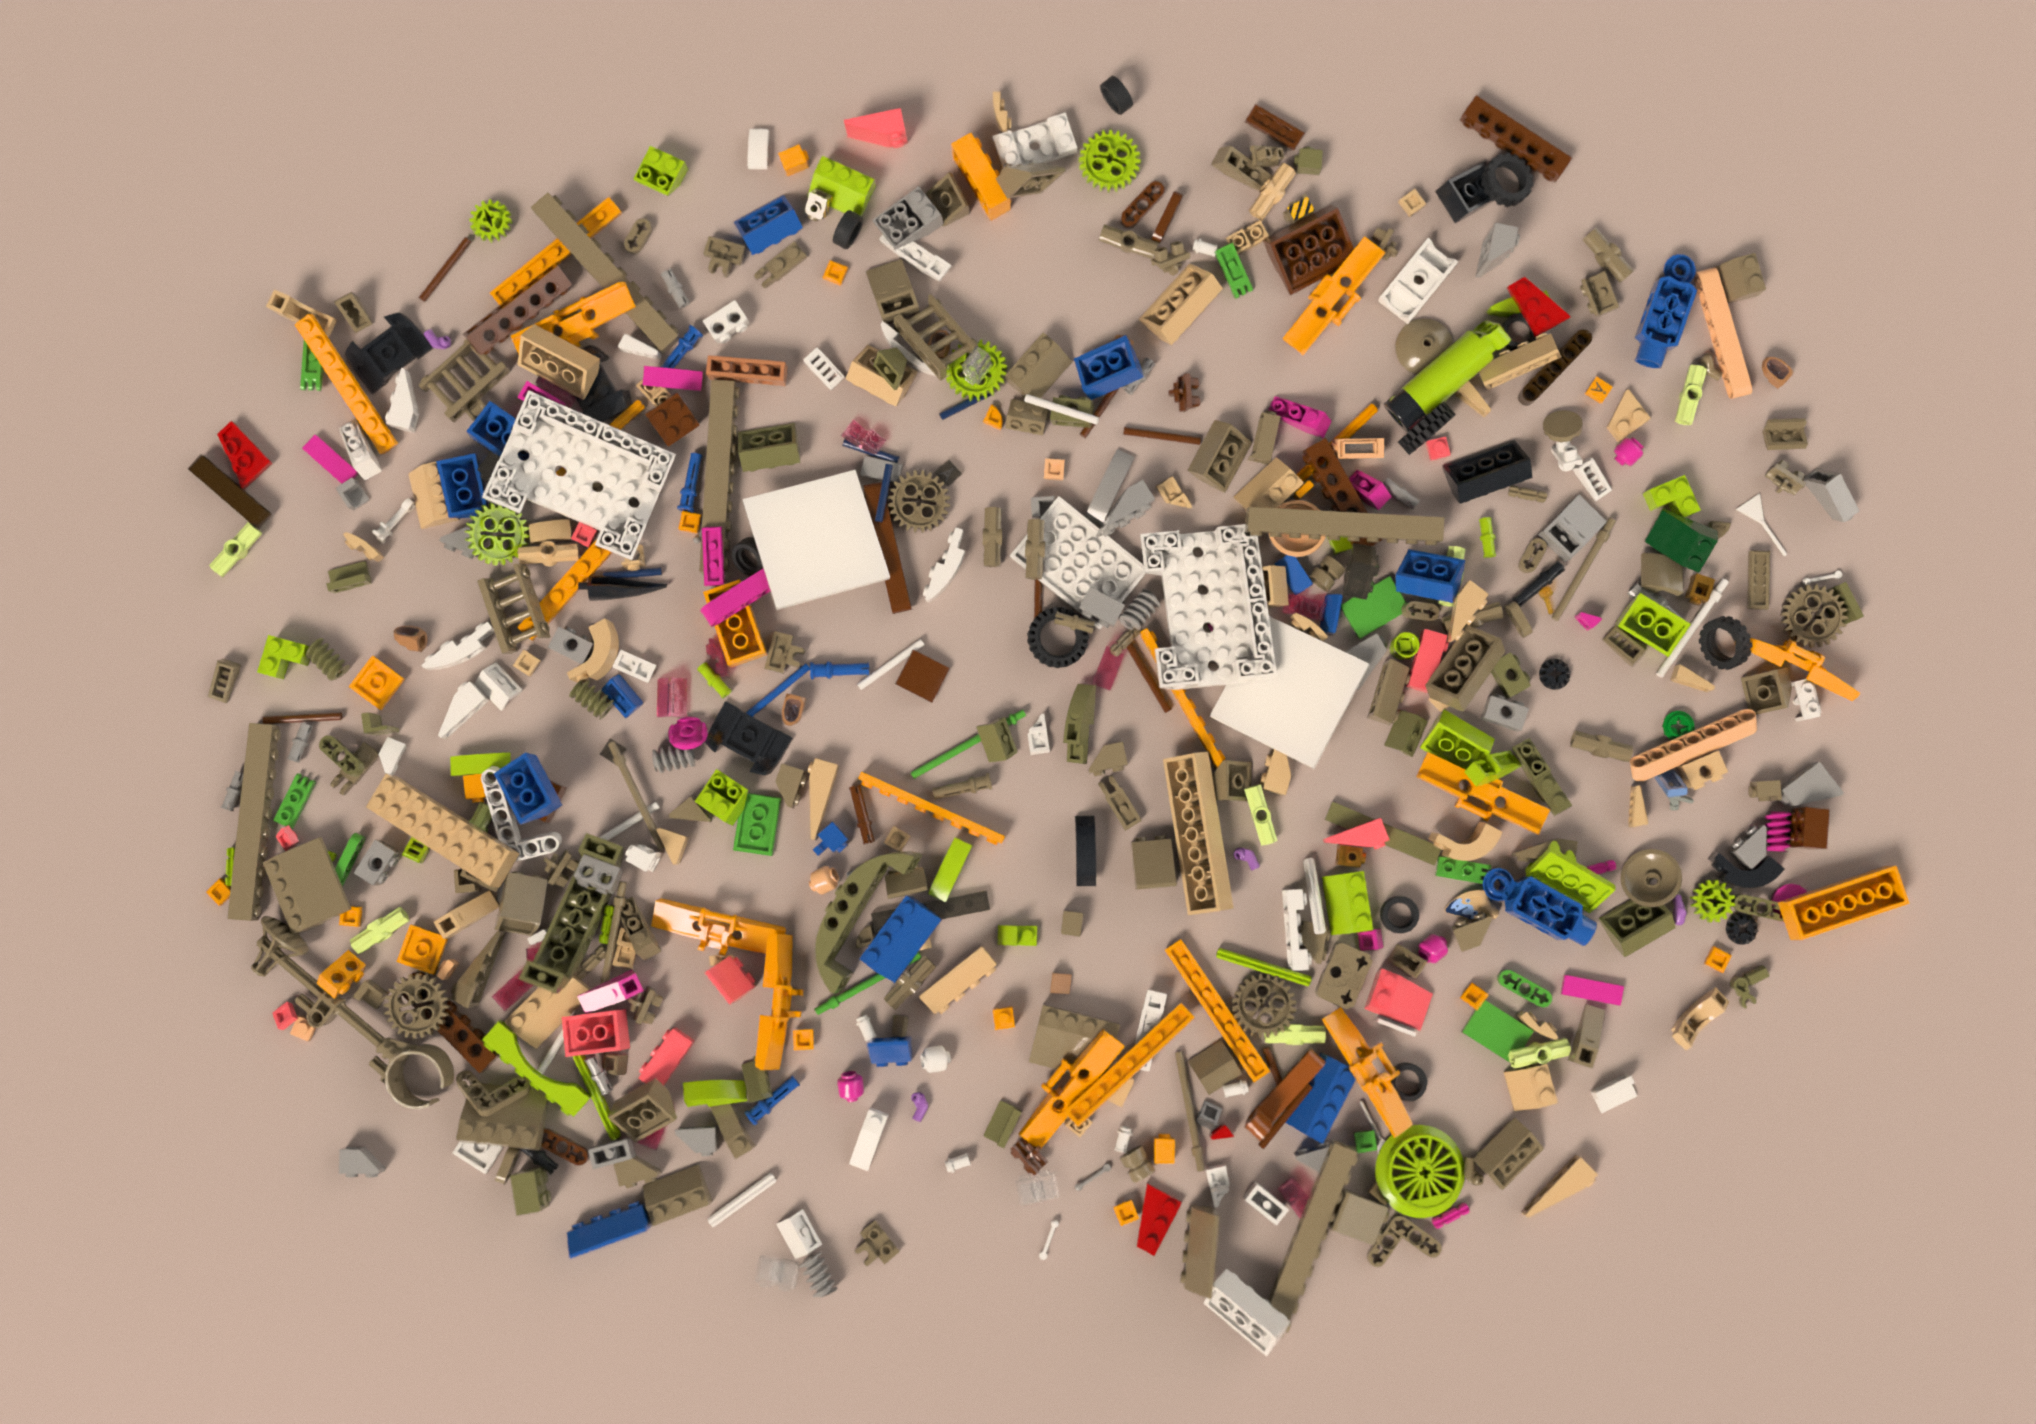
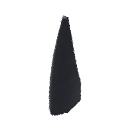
M589 576L588 582H578L579 590H588L589 601L623 599L667 588V584L640 582L611 576Z

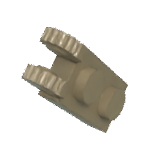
M794 241L766 263L764 267L759 269L754 277L758 280L770 272L772 276H769L761 284L764 289L768 288L803 262L807 256Z
M363 742L354 753L364 763L363 773L353 777L341 769L330 784V786L335 788L344 778L348 779L349 781L339 792L342 795H346L379 758V752L366 742ZM351 762L348 763L353 768V770L356 768L354 766L355 764Z
M1111 775L1108 777L1109 782L1116 791L1109 794L1107 787L1102 781L1098 785L1105 795L1107 803L1126 831L1142 820L1122 787H1119Z

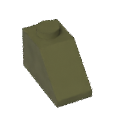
M897 347L878 350L873 367L894 390H898L907 358Z

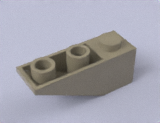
M1555 838L1513 852L1511 856H1515L1517 861L1529 862V859L1537 860L1548 849L1549 844L1552 841H1556L1562 854L1570 849L1576 857L1578 841Z
M633 896L626 899L625 906L622 908L621 921L635 952L646 961L662 950Z
M1585 1004L1568 1061L1593 1069L1599 1050L1605 1010Z

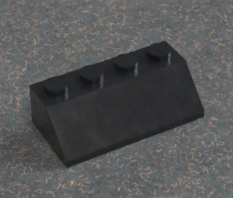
M1515 440L1442 465L1451 492L1459 504L1533 478L1531 459Z

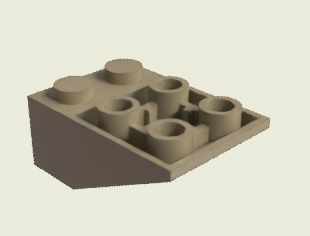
M902 259L866 271L883 322L886 324L894 322V317L898 314H901L903 318H907L920 312Z

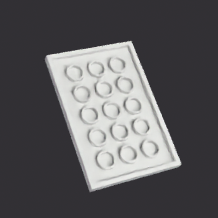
M1058 496L1040 518L1045 520V557L1043 559L1042 579L1038 580L1078 613L1081 614L1082 612L1078 609L1090 587L1122 603L1146 574L1144 565L1109 536L1105 537L1102 535L1097 538L1096 534L1099 528ZM1027 535L1010 555L1025 570V543ZM1093 617L1091 619L1086 618L1089 621H1095L1094 626L1099 630L1103 627L1098 624L1099 620Z

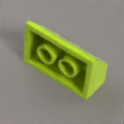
M822 156L814 171L809 192L817 188L833 196L830 204L831 208L844 214L851 210L862 216L876 188V184L873 178Z
M1639 593L1627 605L1615 623L1618 627L1667 657L1671 655L1691 625L1642 593Z
M1443 709L1430 728L1420 748L1466 770L1474 761L1484 760L1489 755L1495 739Z
M1364 871L1323 876L1322 883L1330 934L1339 935L1373 930Z

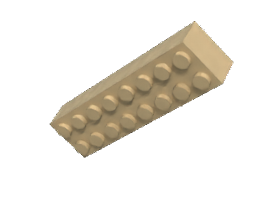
M1199 752L1163 759L1188 915L1233 909L1208 752Z
M385 774L366 806L372 812L489 886L500 888L520 854L401 778L391 774Z

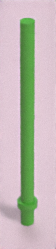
M1023 709L1013 715L1012 713L1008 715L1009 717L1006 718L1008 726L1017 724L1016 721L1026 716ZM979 734L910 772L915 779L981 742Z

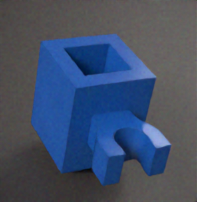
M831 822L818 834L822 842L813 851L817 856H820L829 847L833 853L836 851L840 853L848 846L847 842L849 839L834 822Z

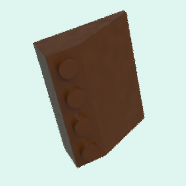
M1328 205L1262 240L1269 258L1290 295L1316 283L1325 275L1335 273L1354 250L1339 209L1332 205Z

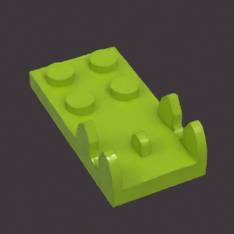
M1552 841L1548 849L1534 863H1530L1525 870L1526 877L1531 876L1580 903L1582 909L1588 913L1595 910L1616 890L1615 884L1577 863L1576 857L1570 849L1562 854L1556 841Z

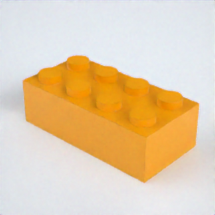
M969 133L951 143L952 157L988 218L992 221L1008 212L1012 201L1011 198L1006 197L996 178L1000 174L997 169L993 170L991 167L992 161L987 153L984 154L981 150L982 144L978 137L974 138L972 133Z
M738 579L704 591L706 603L714 600L742 581ZM751 604L715 626L729 667L732 668L768 655Z

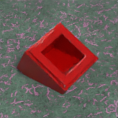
M1224 1123L1209 1134L1212 1140L1235 1137Z

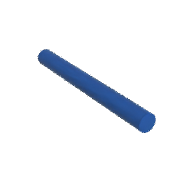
M805 663L746 713L751 716L757 714L807 673L810 667Z

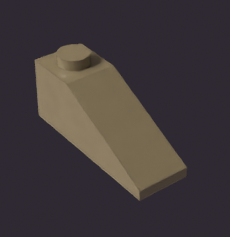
M1232 146L1219 148L1211 163L1212 166L1226 176L1257 191H1260L1263 184L1272 178V175L1260 166H1252V160Z
M732 1103L710 1107L724 1140L735 1159L756 1147Z

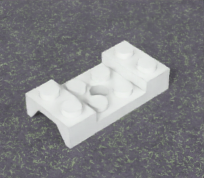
M1066 113L1047 118L1046 122L1015 132L1010 130L993 136V143L997 149L1002 169L1009 165L1014 167L1019 164L1027 165L1032 162L1034 164L1048 163L1077 153V145ZM1032 142H1038L1040 144V148L1038 150H1032L1030 148V144Z
M1428 238L1380 296L1378 301L1406 324H1409L1454 269L1458 261L1443 255ZM1421 276L1424 283L1421 285L1416 284L1414 277Z
M1302 889L1282 890L1288 969H1292V971L1309 970L1308 965L1312 964L1311 953H1308L1307 949L1299 948L1302 945L1301 933H1298L1297 926H1300V914L1296 913V910H1302L1304 905H1307L1306 893H1303Z

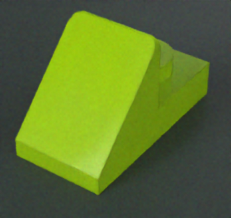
M998 925L997 945L1037 946V926Z

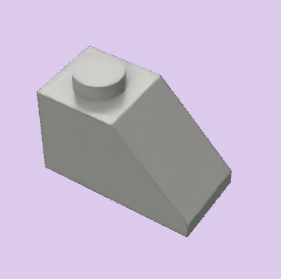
M718 1126L681 1127L675 1129V1134L695 1153H701V1156H712L713 1152L719 1150Z

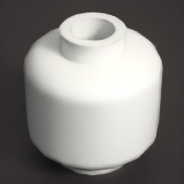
M938 1045L925 1048L920 1055L923 1069H926L929 1073L946 1070L948 1063L951 1062L949 1051H945L943 1046Z

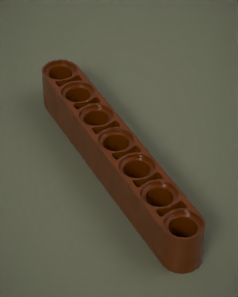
M882 481L863 485L868 510L890 575V579L885 580L892 613L896 614L912 610L887 501L883 522L875 521Z

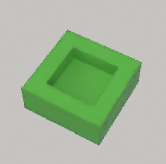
M1374 1130L1353 1132L1357 1153L1377 1151Z

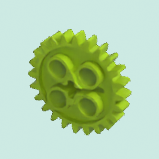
M1110 129L1109 134L1102 130L1101 136L1095 133V139L1089 137V144L1083 143L1085 150H1080V155L1083 157H1079V163H1082L1079 166V170H1085L1082 173V177L1088 176L1086 183L1088 184L1093 181V188L1099 185L1100 191L1106 187L1108 193L1111 188H1114L1115 192H1117L1118 186L1124 190L1125 182L1131 185V178L1136 179L1137 175L1135 172L1140 170V167L1137 166L1141 164V160L1137 159L1140 157V152H1135L1138 146L1132 145V138L1128 141L1126 140V133L1121 137L1119 130L1115 135L1112 129ZM1103 146L1106 147L1108 151L1101 152L1099 151V148ZM1124 152L1127 156L1120 158L1117 156V153ZM1099 164L1103 168L1101 170H1095L1093 166ZM1113 170H1119L1121 174L1115 176L1111 172Z
M980 339L977 348L978 357L974 360H967V357L971 355L967 352L947 365L946 375L948 377L946 381L951 383L949 385L950 389L956 388V395L962 392V399L969 395L970 401H972L974 396H976L977 401H980V396L987 400L988 393L994 396V389L1000 391L998 384H1005L1004 379H1002L1007 374L1005 372L1007 365L1004 364L1006 362L1005 357H1001L1002 351L996 352V345L990 348V341L983 345V341ZM986 363L994 364L991 368L984 367ZM961 372L968 373V375L963 378L958 376ZM980 379L985 380V383L982 385L976 384Z
M491 502L489 503V508L481 505L482 511L475 509L477 516L470 515L469 517L473 521L472 523H466L470 530H465L464 532L470 534V537L465 538V541L471 542L467 547L474 549L472 555L476 556L479 554L478 560L482 561L485 559L486 564H490L492 561V564L495 566L498 565V562L501 565H505V559L512 563V556L518 558V547L528 545L524 541V538L529 537V535L524 534V531L529 529V527L523 526L526 520L520 519L522 513L515 514V511L496 504L495 507ZM490 518L492 524L486 529L484 523ZM510 520L511 526L505 530L504 523ZM481 531H488V532H498V531H499V532H502V533H513L514 536H513V537L502 536V535L493 536V535H488V534H487V535H486V534H485V535H481L480 532H481ZM486 538H489L490 545L484 548L483 542ZM508 539L509 547L504 549L502 544L504 540Z

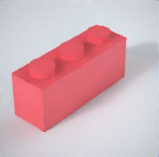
M1428 629L1421 631L1419 650L1414 655L1410 669L1411 676L1406 687L1428 693L1425 685L1442 662V653L1446 652L1449 644L1446 641L1448 635Z
M676 1027L672 1030L668 1029L662 1037L664 1040L660 1047L657 1045L652 1051L651 1056L653 1058L649 1063L645 1062L639 1070L641 1073L639 1079L647 1083L656 1078L661 1084L665 1085L695 1040Z

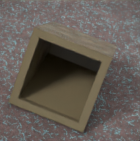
M1166 835L1154 836L1155 840L1147 841V837L1135 838V842H1131L1135 889L1177 886L1171 839H1166Z
M509 872L505 879L494 930L533 936L541 923L548 879H543V877L538 875L526 876L521 872Z
M1343 1187L1342 1200L1340 1203H1336L1334 1220L1332 1222L1329 1221L1328 1226L1335 1232L1374 1246L1375 1241L1378 1242L1381 1237L1382 1231L1380 1229L1382 1224L1388 1220L1389 1208Z

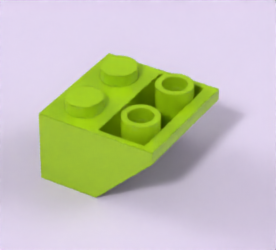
M649 146L633 180L669 196L681 185L688 168L683 160Z
M716 769L695 802L725 823L733 826L744 810L748 789Z

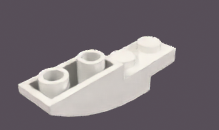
M955 527L954 532H950L948 538L950 547L948 551H944L942 561L945 563L936 562L935 567H931L929 573L931 582L930 585L925 586L923 593L928 603L932 602L947 588L962 564L965 556V550L959 549L963 536L962 529Z
M489 622L479 624L473 634L466 635L460 640V644L455 641L445 642L440 646L441 650L425 658V663L422 664V667L428 670L443 669L461 664L475 657L486 649L482 642L494 633L492 624Z

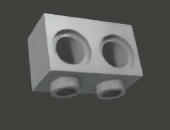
M584 854L574 877L579 885L586 888L589 885L593 886L597 892L607 895V893L614 894L623 872L619 867ZM587 869H593L591 876H584V872ZM605 876L612 877L609 883H602V879Z

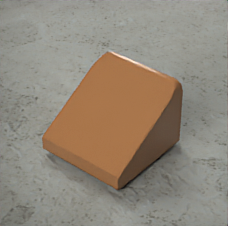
M1052 972L1050 993L1070 995L1072 975Z

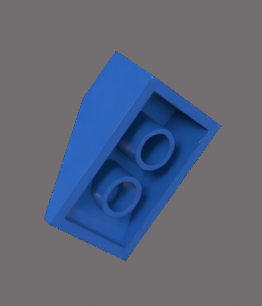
M911 1036L872 1038L867 1042L871 1064H876V1067H886L888 1063L895 1062L896 1066H906L908 1062L912 1061Z

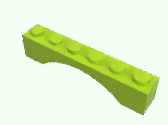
M502 1019L482 1039L485 1042L484 1046L491 1052L495 1050L505 1064L508 1065L510 1063L514 1066V1071L519 1076H526L531 1081L530 1085L536 1090L541 1089L546 1093L545 1097L552 1103H558L561 1106L560 1110L567 1116L571 1114L574 1117L590 1099V1094L579 1084L557 1081L537 1071L523 1055L517 1035Z

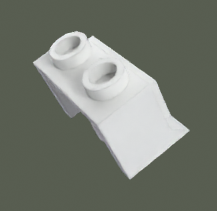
M1807 679L1791 682L1792 686H1795L1797 698L1793 699V704L1800 705L1802 717L1795 718L1796 722L1820 717L1822 712L1814 683Z
M630 845L625 854L627 856L625 861L645 872L647 870L653 872L663 853L656 852L645 845Z

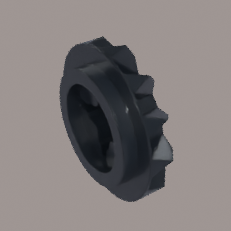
M1553 658L1547 660L1540 667V681L1548 689H1561L1570 681L1571 671L1568 664L1560 659ZM1554 666L1557 672L1563 673L1557 676V680L1554 676L1547 675L1554 671Z
M1737 913L1731 916L1726 923L1728 938L1739 945L1750 944V942L1756 939V935L1759 932L1757 922L1752 916L1745 913ZM1746 924L1745 929L1748 933L1742 932L1739 934L1740 928L1737 925L1743 926Z

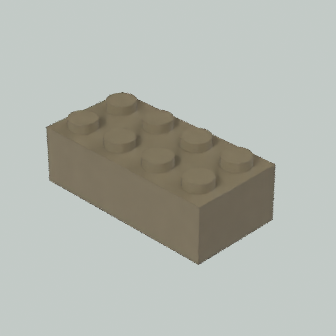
M1468 625L1463 630V635L1453 644L1425 685L1431 699L1462 712L1467 708L1505 652L1501 638Z

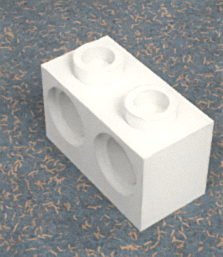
M735 300L703 320V323L717 344L728 342L732 335L745 331L750 324ZM733 316H740L739 321L731 322ZM717 326H724L723 331L720 333H716L715 328Z

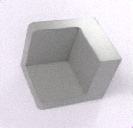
M353 478L336 487L346 506L353 511L369 501L359 482Z
M1054 496L1031 497L1032 519H1040L1054 502Z

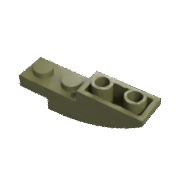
M1077 684L1067 712L1063 743H1068L1067 762L1087 764L1089 725L1094 724L1096 685Z
M1528 738L1512 747L1517 759L1522 764L1521 767L1528 780L1555 817L1572 807V804L1550 773L1551 769L1531 739Z

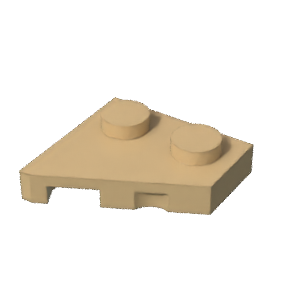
M1629 389L1623 393V397L1607 425V429L1617 442L1623 440L1651 419Z

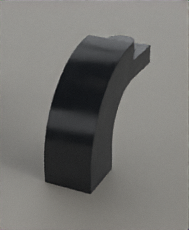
M1075 816L1076 887L1096 886L1095 816Z
M1712 853L1708 858L1715 870L1718 872L1722 871L1718 877L1721 881L1739 888H1756L1767 885L1785 870L1771 856H1765L1754 868L1746 871L1736 868L1720 853Z

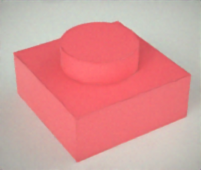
M1446 436L1426 442L1430 461L1451 455Z
M579 522L571 540L589 548L598 531Z
M289 825L282 828L276 835L285 852L293 849L299 842L297 834Z
M285 1002L272 1013L277 1028L280 1030L286 1029L298 1019L293 1004L290 1002Z

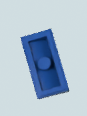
M1286 555L1274 563L1275 566L1286 567L1287 585L1295 596L1313 585L1296 557Z
M1328 594L1325 596L1319 626L1325 634L1333 635L1336 633L1343 598L1341 594Z
M619 674L612 677L601 688L603 693L608 695L609 700H614V706L625 719L643 705V701Z

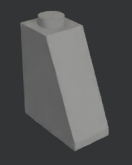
M1816 468L1804 477L1806 486L1832 519L1846 522L1859 512L1841 473Z
M1377 633L1345 651L1370 665L1357 690L1361 688L1387 651L1386 641L1382 636H1378Z
M1814 762L1781 786L1782 800L1780 802L1787 806H1796L1841 796L1844 792L1820 762Z

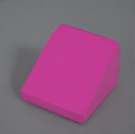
M1583 612L1574 616L1586 630L1594 628L1602 620L1600 617Z
M1381 929L1357 932L1360 951L1383 948Z

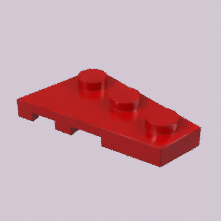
M1526 277L1507 287L1535 337L1571 318L1567 312Z
M230 421L217 433L225 453L232 463V468L237 474L240 486L245 490L272 462L233 421Z
M1146 1183L1136 1246L1155 1256L1182 1201Z

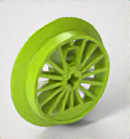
M1412 1125L1396 1138L1393 1135L1389 1136L1380 1148L1376 1159V1182L1383 1198L1396 1211L1414 1218H1428L1447 1210L1460 1195L1465 1179L1463 1173L1464 1160L1456 1143L1443 1131L1428 1125ZM1419 1138H1426L1425 1144L1420 1143ZM1433 1139L1438 1143L1430 1155L1431 1142ZM1402 1147L1406 1150L1408 1159L1398 1153ZM1417 1147H1420L1422 1150L1419 1157L1415 1156V1149ZM1444 1147L1447 1152L1435 1160L1441 1148ZM1451 1156L1453 1163L1437 1166ZM1395 1157H1398L1410 1167L1393 1164ZM1392 1168L1410 1171V1173L1392 1176ZM1422 1168L1425 1169V1172L1420 1175ZM1454 1168V1176L1436 1173L1437 1171ZM1435 1177L1453 1180L1451 1188ZM1410 1178L1395 1188L1393 1181ZM1433 1182L1448 1192L1440 1193ZM1412 1184L1403 1199L1399 1193ZM1430 1187L1435 1193L1434 1195H1431ZM1418 1188L1416 1199H1411Z

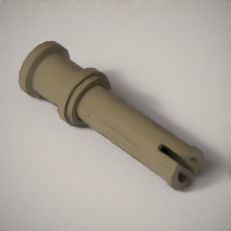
M986 773L984 776L975 778L971 776L968 780L935 787L932 788L934 799L937 800L968 792L976 794L977 791L984 789L993 790L990 774Z

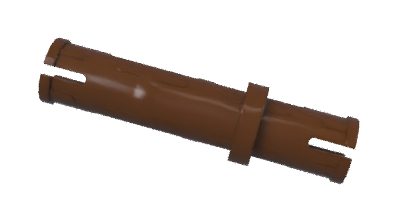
M861 785L849 787L858 820L857 828H860L863 845L876 842L871 828L872 820H869Z

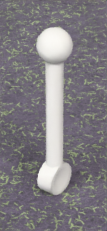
M1836 571L1834 574L1811 579L1804 578L1802 583L1809 585L1815 581L1830 578L1839 579L1842 577V572Z
M1052 1220L1051 1222L1052 1227L1043 1251L1039 1254L1042 1260L1047 1258L1046 1252L1055 1228L1059 1225L1057 1220Z

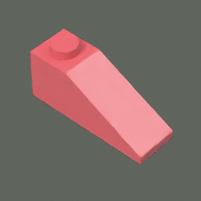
M1378 818L1324 838L1323 841L1324 843L1374 847V849L1386 846L1385 842L1389 841V837L1382 819Z

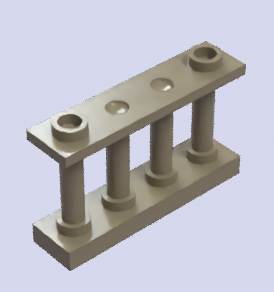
M932 294L928 295V307L910 319H904L901 314L894 317L895 330L940 381L947 377V365L967 352L974 359L978 357L977 342L963 331L943 308L941 301L935 299ZM932 313L940 319L920 333L912 328L913 325ZM944 326L951 332L933 345H927L924 342L926 337ZM955 339L963 345L943 359H939L935 353Z
M465 339L464 344L431 374L424 376L418 386L425 392L431 390L447 407V411L444 414L455 423L466 413L464 409L471 407L478 397L481 399L511 371L502 361L498 364L487 354H478ZM474 351L490 368L489 373L481 376L465 359L470 352ZM458 363L476 381L471 389H466L452 374L451 370ZM444 376L460 392L461 398L457 402H452L436 385Z
M514 564L513 567L516 573L498 581L490 578H482L477 581L502 654L517 652V643L535 635L538 638L548 639L551 637L549 633L550 627L545 621L530 578L531 572L525 564ZM518 580L522 591L501 600L498 589ZM525 598L528 609L507 618L504 611L505 606ZM531 617L534 628L513 636L510 629L511 625Z

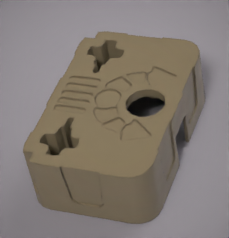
M1339 942L1334 944L1326 963L1328 964L1325 971L1322 972L1316 985V996L1344 1009L1353 1008L1369 968L1372 965L1371 955L1345 943ZM1363 956L1365 964L1358 967L1359 963L1356 962V959H1361ZM1334 966L1341 969V975L1338 978H1333L1330 974V970ZM1348 993L1347 996L1350 998L1349 1002L1345 1001L1343 1003L1341 995H1346Z

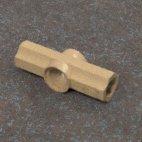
M1282 163L1272 178L1263 184L1259 191L1260 195L1248 210L1251 215L1259 220H1263L1273 205L1282 199L1285 194V188L1296 174L1291 166Z
M545 541L539 546L518 547L519 564L542 563L550 567L556 565L557 562L578 561V543L556 545L554 542Z

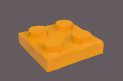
M372 655L349 687L376 708L382 710L404 682L405 678Z
M410 924L396 962L435 975L448 939H443L439 933Z

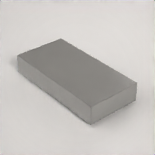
M865 456L860 475L882 480L885 464H891L893 468L890 483H894V481L899 483V476L901 475L903 465Z

